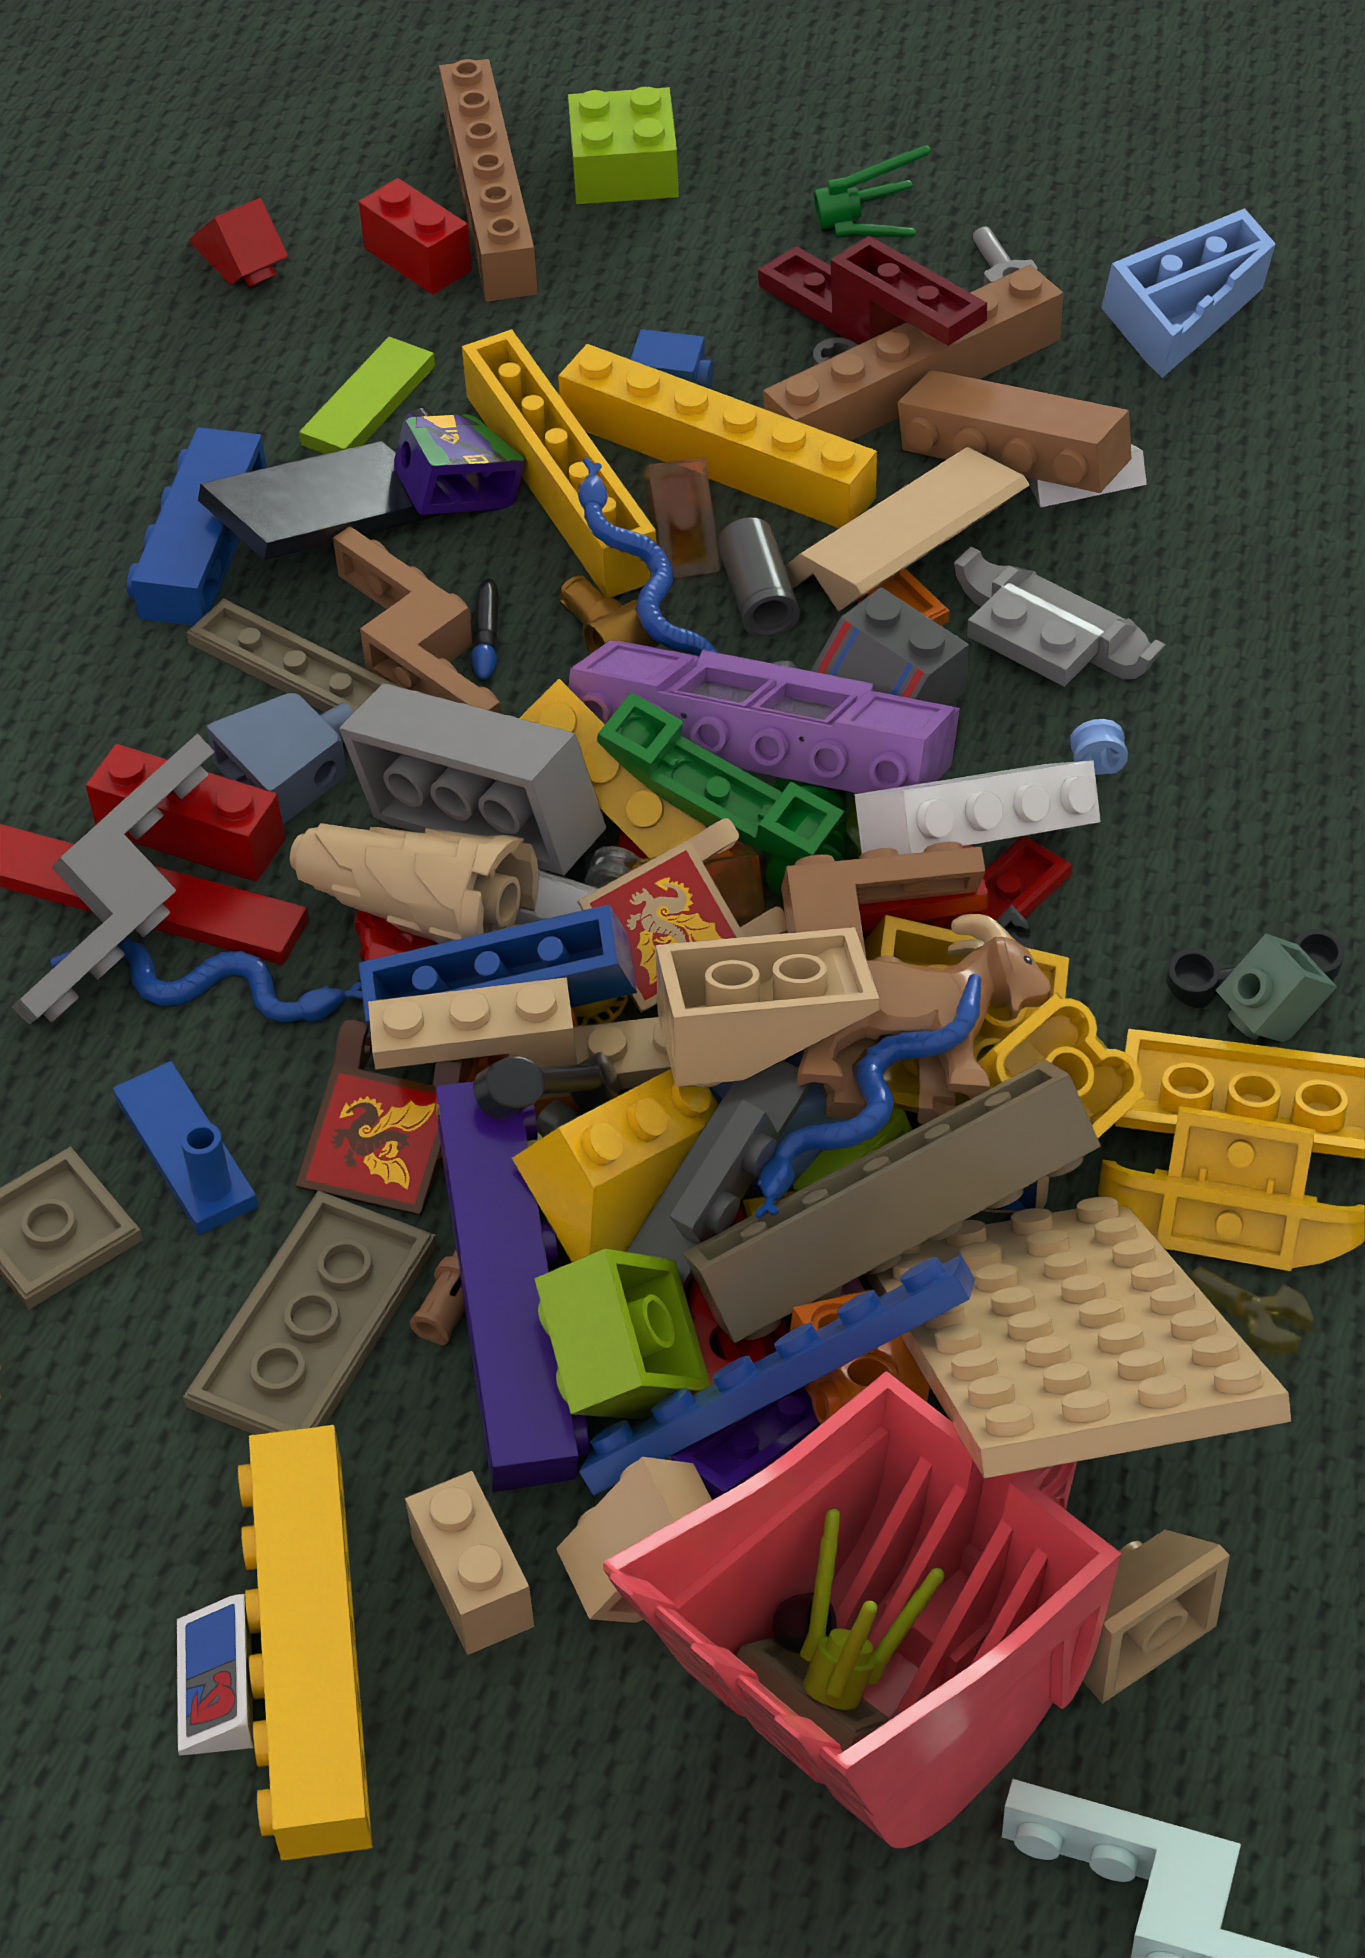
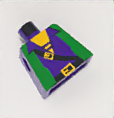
M418 408L411 411L402 424L394 458V469L419 514L497 510L514 505L526 460L474 416L468 414L433 416L428 409Z

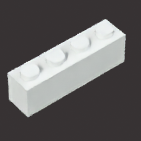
M1094 760L1042 764L855 794L862 854L880 848L896 849L899 855L922 853L928 846L941 842H959L962 846L1101 822Z

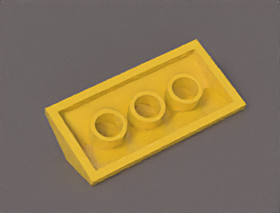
M1128 1029L1125 1052L1135 1060L1140 1068L1141 1086L1146 1091V1094L1115 1122V1126L1175 1134L1178 1111L1180 1106L1315 1129L1311 1152L1365 1159L1364 1058Z

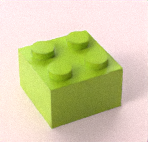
M640 87L635 90L608 92L591 90L585 93L568 94L576 204L679 197L677 147L670 87Z
M603 1249L534 1278L540 1298L538 1305L539 1319L544 1330L551 1338L558 1364L556 1373L557 1386L563 1399L568 1403L571 1414L640 1420L654 1416L651 1412L652 1407L680 1389L688 1388L690 1393L694 1395L711 1386L675 1260Z

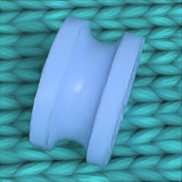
M1093 719L1075 728L1070 736V747L1074 753L1073 762L1094 760L1095 775L1113 774L1120 771L1128 759V751L1124 744V732L1121 726L1111 720Z

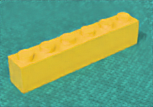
M511 329L462 346L467 398L487 427L526 460L522 478L604 597L612 598L644 586L651 575L646 563L637 556L621 552L604 544L593 535L584 517V509L578 497V486L589 475L583 459L587 457L593 465L600 463L602 466L596 472V475L601 478L608 494L607 503L602 508V513L607 521L614 526L645 535L656 543L655 528L514 331Z
M586 344L558 375L560 397L584 431L837 528H841L863 514L876 499L877 451L589 344Z
M328 1425L250 1435V1464L238 1465V1480L242 1507H253L254 1525L242 1527V1547L246 1570L257 1569L258 1579L257 1589L245 1591V1602L250 1634L261 1633L262 1653L249 1655L254 1700L265 1699L266 1720L253 1722V1739L257 1766H269L270 1789L257 1790V1808L262 1837L275 1836L281 1861L372 1848L343 1476L335 1426Z

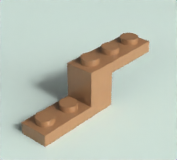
M351 526L333 537L338 576L387 609L360 628L365 667L405 689L419 691L431 696L465 703L473 707L502 714L499 700L489 689L478 687L459 674L450 663L473 646L470 624L471 613L466 603L456 594H449L428 580L418 568L414 566L409 567L397 559L380 542L368 539Z
M941 842L928 846L922 853L899 855L896 849L880 848L867 851L860 855V859L834 861V858L830 855H812L801 858L795 862L794 866L786 867L781 886L787 932L796 933L855 927L866 958L859 904L976 893L985 873L982 847L963 848L959 842Z

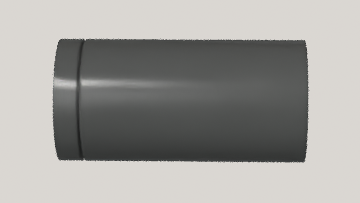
M752 517L732 522L720 533L717 545L745 630L754 637L788 632L797 623L800 616V608L771 526L762 519Z

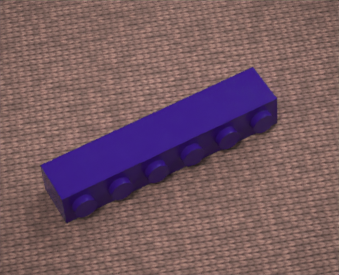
M473 1082L436 1086V1117L492 1492L577 1479L578 1456L589 1455L585 1415L570 1413L569 1405L563 1399L556 1381L558 1364L551 1338L544 1330L539 1319L538 1305L540 1298L534 1279L549 1272L547 1263L558 1262L556 1236L549 1222H540L538 1203L512 1160V1157L528 1148L527 1141L538 1139L534 1104L507 1120L499 1121L489 1117L480 1108L474 1096Z

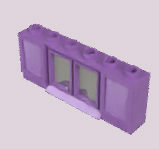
M618 640L608 641L570 668L568 686L604 724L607 723L630 692L684 721L681 736L742 770L858 794L938 781L952 765L960 710L957 707L873 691V683L702 650L699 657Z

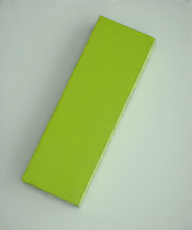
M388 337L299 431L301 445L323 454L362 446L435 367L434 353Z

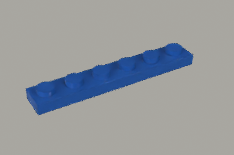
M960 1254L941 1264L938 1257L922 1261L900 1277V1281L903 1284L881 1297H878L874 1290L854 1297L837 1310L839 1319L818 1330H815L812 1323H807L793 1329L776 1341L774 1344L776 1352L753 1363L750 1356H744L729 1363L713 1375L712 1379L715 1384L694 1395L690 1393L688 1388L680 1389L668 1395L652 1407L651 1412L654 1416L632 1428L627 1420H623L604 1429L590 1441L593 1448L579 1470L593 1496L617 1484L623 1471L641 1457L665 1459L970 1300L975 1278L962 1255Z

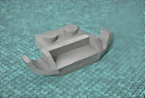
M970 547L954 562L956 577L963 591L975 604L981 606L968 619L967 637L1064 687L1088 662L1123 680L1136 679L1144 674L1164 651L1166 644L1156 639L1151 644L1146 634L1131 619H1124L1038 576L1035 571L989 563L982 557L981 551Z

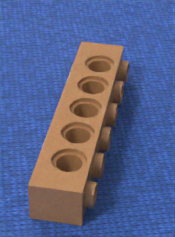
M465 59L453 64L439 65L444 116L485 301L537 295L534 245L489 59L476 61Z

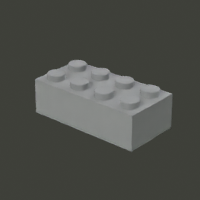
M383 683L339 728L373 817L389 825L419 833H425V829L429 828L481 836L509 835L524 839L523 843L532 845L539 869L563 876L606 829L597 796L575 733Z

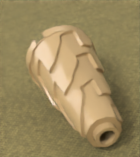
M320 823L318 827L310 828L305 834L298 835L290 851V864L296 870L298 880L313 885L316 890L336 897L337 900L346 906L387 919V922L402 931L426 938L438 944L520 925L515 924L519 909L535 911L538 893L539 871L534 849L531 844L523 843L524 839L509 835L481 836L429 828L425 829V833L382 827H370V830Z

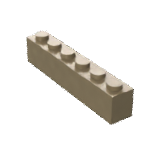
M1044 1060L774 1204L779 1209L778 1214L771 1215L767 1212L761 1218H757L754 1214L683 1252V1255L720 1328L734 1343L742 1339H758L774 1331L780 1325L781 1318L792 1313L793 1307L835 1298L842 1291V1285L865 1273L877 1274L894 1267L903 1258L902 1253L926 1240L933 1242L950 1237L962 1228L963 1220L985 1208L997 1209L1013 1203L1022 1196L1023 1188L1045 1176L1056 1177L1076 1169L1083 1162L1084 1155L1101 1147L1070 1074Z

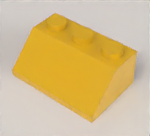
M669 1069L558 1127L512 1157L571 1262L603 1249L627 1251L719 1104L709 1087L704 1088L693 1085L675 1087L672 1070Z

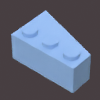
M1244 208L1112 263L1101 308L1145 362L1163 378L1263 289L1276 244Z

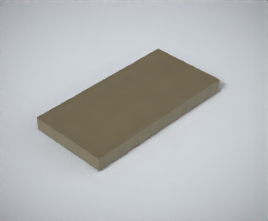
M317 1191L183 1396L185 1407L254 1435L325 1426L437 1246L436 1235Z

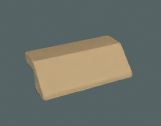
M966 447L806 549L786 564L785 568L792 588L815 575L839 612L1005 504L1030 484L1024 475Z

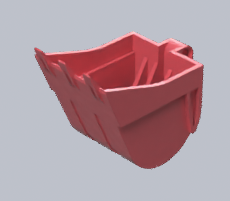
M886 1371L795 1447L744 1483L603 1562V1570L625 1602L650 1624L687 1672L736 1714L746 1717L758 1733L815 1782L825 1784L835 1799L887 1844L894 1848H906L922 1842L950 1823L1014 1758L1053 1703L1063 1709L1071 1702L1096 1652L1122 1553L1066 1511L1077 1462L984 1479L955 1430L953 1422ZM830 1508H836L840 1512L838 1544L830 1602L836 1615L837 1628L851 1630L863 1604L866 1601L875 1602L878 1610L866 1638L873 1645L872 1653L930 1571L934 1568H941L945 1574L943 1581L932 1595L931 1600L888 1660L879 1684L867 1685L862 1696L887 1716L889 1721L844 1752H842L840 1744L812 1720L797 1715L759 1682L757 1674L736 1657L742 1645L775 1636L772 1629L773 1614L781 1602L794 1595L814 1592L825 1514Z

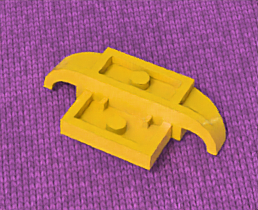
M1180 1106L1169 1171L1156 1169L1155 1173L1152 1174L1122 1167L1115 1161L1104 1159L1102 1161L1098 1185L1099 1197H1111L1118 1201V1206H1128L1164 1249L1291 1271L1292 1268L1320 1264L1355 1249L1365 1241V1205L1357 1204L1350 1207L1318 1203L1315 1196L1304 1195L1315 1129Z

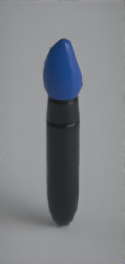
M489 578L483 580L477 590L473 635L474 649L471 652L473 672L476 678L481 681L488 680L493 675L497 664L495 646L499 593L496 583Z

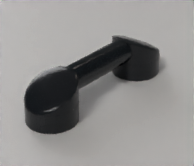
M1310 929L1302 932L1294 943L1298 944L1328 978L1333 981L1341 969L1345 955L1341 940L1332 932L1324 929ZM1187 948L1177 952L1171 958L1166 981L1171 993L1179 1001L1191 1007L1205 1008L1212 1002L1214 996L1219 995L1215 990L1236 967L1220 969L1217 960L1210 953L1198 948Z
M602 1052L594 1054L577 1065L539 1067L530 1059L520 1056L506 1057L479 1072L473 1082L474 1096L478 1105L489 1117L499 1121L507 1120L531 1106L543 1094L570 1092L576 1104L586 1112L622 1095V1088L616 1070L609 1058Z

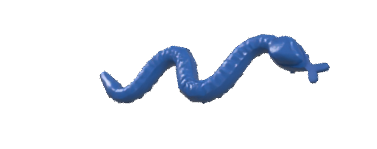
M585 457L583 463L587 467L589 475L586 476L582 484H579L578 497L584 509V517L593 535L611 548L639 557L650 570V578L642 588L635 608L641 621V627L648 632L653 641L661 643L668 649L682 651L686 654L690 653L699 657L702 650L718 653L706 638L693 631L676 627L662 616L659 606L673 583V571L670 560H668L664 550L649 537L635 531L614 526L607 521L602 513V508L607 503L608 494L601 478L596 475V472L602 466L600 463L593 465L590 459ZM707 682L708 692L710 694L711 682Z
M124 938L117 945L125 953L122 958L129 962L131 982L142 999L159 1006L187 1003L201 996L224 977L233 975L241 976L248 980L251 996L256 1008L266 1018L279 1022H292L301 1019L311 1022L321 1021L338 1009L345 999L352 997L363 999L362 991H360L362 988L361 982H356L350 990L345 992L341 989L324 986L323 988L314 989L303 994L297 1002H283L277 998L274 980L267 964L261 961V958L253 954L244 953L243 951L221 952L219 955L204 960L201 965L194 968L184 978L173 982H165L157 979L153 959L145 945L133 941L131 938ZM70 952L53 957L50 961L51 967L54 968Z
M978 974L969 976L956 1009V1016L951 1023L935 1031L903 1032L895 1036H887L875 1046L867 1049V1053L856 1066L858 1089L866 1103L865 1109L858 1116L844 1122L812 1124L789 1133L780 1142L772 1158L763 1166L759 1174L757 1184L760 1186L765 1197V1203L755 1212L757 1218L763 1217L767 1212L771 1215L779 1213V1209L774 1205V1201L780 1200L792 1186L794 1170L791 1163L800 1154L810 1150L841 1149L859 1145L863 1141L871 1139L887 1124L894 1105L893 1096L883 1078V1073L889 1066H892L893 1063L899 1060L925 1058L945 1053L966 1039L980 1016L981 977Z

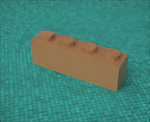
M930 370L898 401L902 449L904 451L947 460L964 448L969 447L1024 475V477L1101 493L1132 459L1129 410L936 370Z

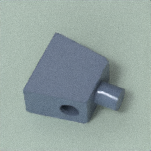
M284 694L207 725L210 747L215 751L212 754L213 763L228 779L276 793L284 825L347 776L343 749L344 740L339 728L354 711L348 704L343 702L319 715L299 694Z

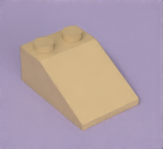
M855 927L656 945L658 1016L675 1087L693 1085L706 1088L716 1086L722 1082L745 1080L879 1011V996Z

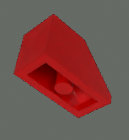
M261 198L214 217L189 238L191 244L230 285L245 279L248 287L251 288L277 276L274 266L288 257Z

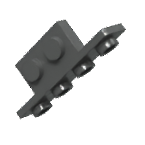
M785 1060L745 1080L734 1081L626 1252L675 1260L683 1289L685 1290L693 1277V1273L683 1252L729 1228L739 1210L740 1200L755 1176L760 1174L763 1166L772 1158L776 1150L777 1141L811 1089L813 1082L797 1087L798 1067Z

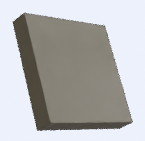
M71 1146L0 1188V1275L28 1310L143 1241L141 1230Z

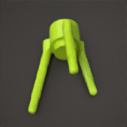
M830 1508L825 1514L823 1536H821L809 1631L800 1651V1656L810 1662L803 1679V1687L810 1696L824 1705L835 1709L851 1710L859 1706L867 1685L879 1684L888 1660L931 1600L932 1595L943 1581L945 1574L941 1568H934L930 1571L873 1653V1645L866 1639L878 1610L877 1604L873 1601H866L863 1604L851 1630L837 1628L830 1632L829 1637L826 1636L840 1523V1512L836 1508Z

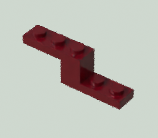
M871 236L864 238L830 259V265L795 246L758 269L760 288L858 345L908 322L949 346L987 321V302Z

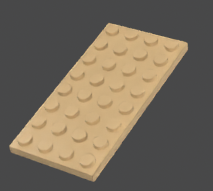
M1092 1197L1080 1201L1077 1204V1209L1054 1213L1041 1208L1025 1209L1012 1214L1009 1221L987 1225L977 1220H963L962 1228L950 1237L933 1242L926 1240L902 1253L903 1258L894 1267L877 1274L865 1273L877 1296L881 1297L903 1285L900 1277L915 1265L929 1258L938 1257L941 1264L961 1254L975 1278L970 1300L904 1333L901 1337L949 1420L953 1422L955 1430L984 1479L1291 1422L1288 1391L1128 1206H1118V1201L1114 1198Z

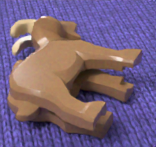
M968 914L954 919L951 924L954 933L970 935L976 938L957 941L948 947L947 953L949 956L965 957L957 965L945 969L906 964L893 956H880L873 960H866L879 996V1011L805 1048L798 1068L797 1087L807 1083L818 1082L826 1099V1116L828 1118L851 1119L858 1116L865 1109L866 1103L858 1089V1082L854 1079L853 1072L857 1068V1064L867 1053V1049L875 1046L887 1036L891 1037L903 1032L935 1031L951 1023L956 1016V1009L969 976L978 974L981 977L980 1016L966 1039L953 1049L942 1054L899 1061L914 1060L919 1076L917 1122L920 1124H925L955 1108L956 1103L953 1092L963 1093L972 1099L989 1090L990 1082L988 1075L975 1061L973 1052V1041L982 1027L989 1005L998 1009L1005 1008L1008 1005L1011 1018L1016 1019L1021 1009L1025 1007H1040L1051 996L1050 982L1039 969L1028 949L1018 943L991 917L981 914Z

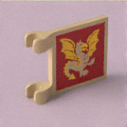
M727 818L714 823L689 840L588 894L577 902L582 911L609 904L626 930L629 938L637 993L630 995L640 1013L657 1005L656 945L784 934L787 931L785 913L780 907H774L744 926L739 927L705 868L703 862L731 849L739 838V833L734 824Z

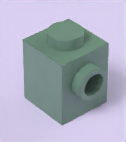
M1265 934L1215 991L1232 1009L1228 1013L1230 1021L1246 1036L1254 1040L1263 1036L1279 1042H1285L1296 1034L1337 986L1298 944Z

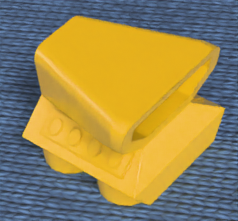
M1058 991L977 1061L988 1075L990 1089L1044 1060L1067 1072L1071 1076L1097 1138L1146 1094V1091L1141 1086V1072L1135 1060L1126 1052L1108 1049L1096 1036V1020L1090 1009L1080 1001L1071 998L1064 999Z

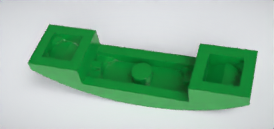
M630 692L598 733L597 742L622 767L661 798L708 827L724 818L731 820L739 833L737 841L759 850L795 860L817 855L843 819L845 811L790 781L784 791L781 792L681 736L684 721Z

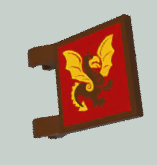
M345 1020L338 1034L334 1065L295 1186L305 1190L321 1191L344 1199L422 1216L442 1156L436 1117V1086L467 1082L473 1067V1059L466 1058L436 1062L433 1085L366 1071L363 1069L372 1054L371 1032L368 1025L364 1022Z

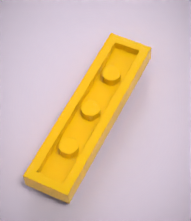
M560 679L519 718L553 728H561L576 734L599 807L651 860L707 828L703 823L682 812L646 787L622 767L597 742V735L605 724ZM729 850L703 862L711 878L734 856Z

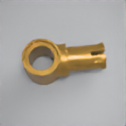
M584 576L572 577L561 587L560 597L563 599L560 601L561 605L583 623V637L589 654H592L610 640L654 648L659 646L660 643L653 641L648 632L641 627V621L635 609L638 600L622 605L616 599L605 598Z

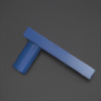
M172 1061L113 1087L116 1102L198 1235L259 1207L255 1192L222 1142L219 1129L210 1123Z

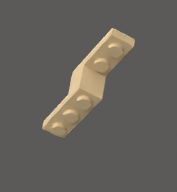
M567 977L368 1001L375 1070L509 1053V1057L520 1056L530 1059L539 1067L577 1065L594 1054L602 1052L614 1066L621 1088L629 1089L635 1088L671 1069L659 1017L573 1027ZM570 1092L543 1094L539 1099L571 1096Z

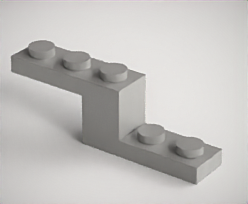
M198 733L63 854L51 867L103 923L12 1006L28 1024L34 1022L42 1014L50 1022H53L79 998L77 993L71 988L88 971L98 980L125 955L117 945L135 929L142 937H145L171 913L163 902L176 889L125 834L129 832L137 841L164 816L156 806L166 796L174 791L182 800L209 775L201 765L215 751Z

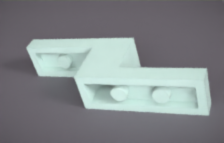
M1012 1780L1004 1809L1002 1838L1013 1840L1015 1846L1021 1852L1043 1860L1056 1859L1061 1854L1089 1862L1094 1872L1114 1881L1127 1882L1133 1880L1135 1876L1149 1880L1134 1936L1131 1958H1319L1221 1929L1236 1869L1240 1843L1019 1780Z

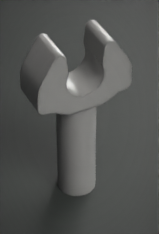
M981 227L974 232L973 241L991 268L984 272L983 286L1030 264L1037 270L1033 260H1011L989 227Z

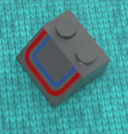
M880 587L839 619L811 671L873 683V691L948 706L967 691L969 644ZM813 703L824 711L825 705Z

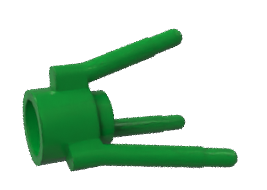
M927 145L919 147L849 176L828 180L827 187L814 189L815 212L820 229L834 228L836 238L851 235L915 236L916 230L914 228L853 223L852 219L861 218L860 202L911 189L913 187L911 181L890 183L860 191L857 190L856 185L928 156L931 148Z

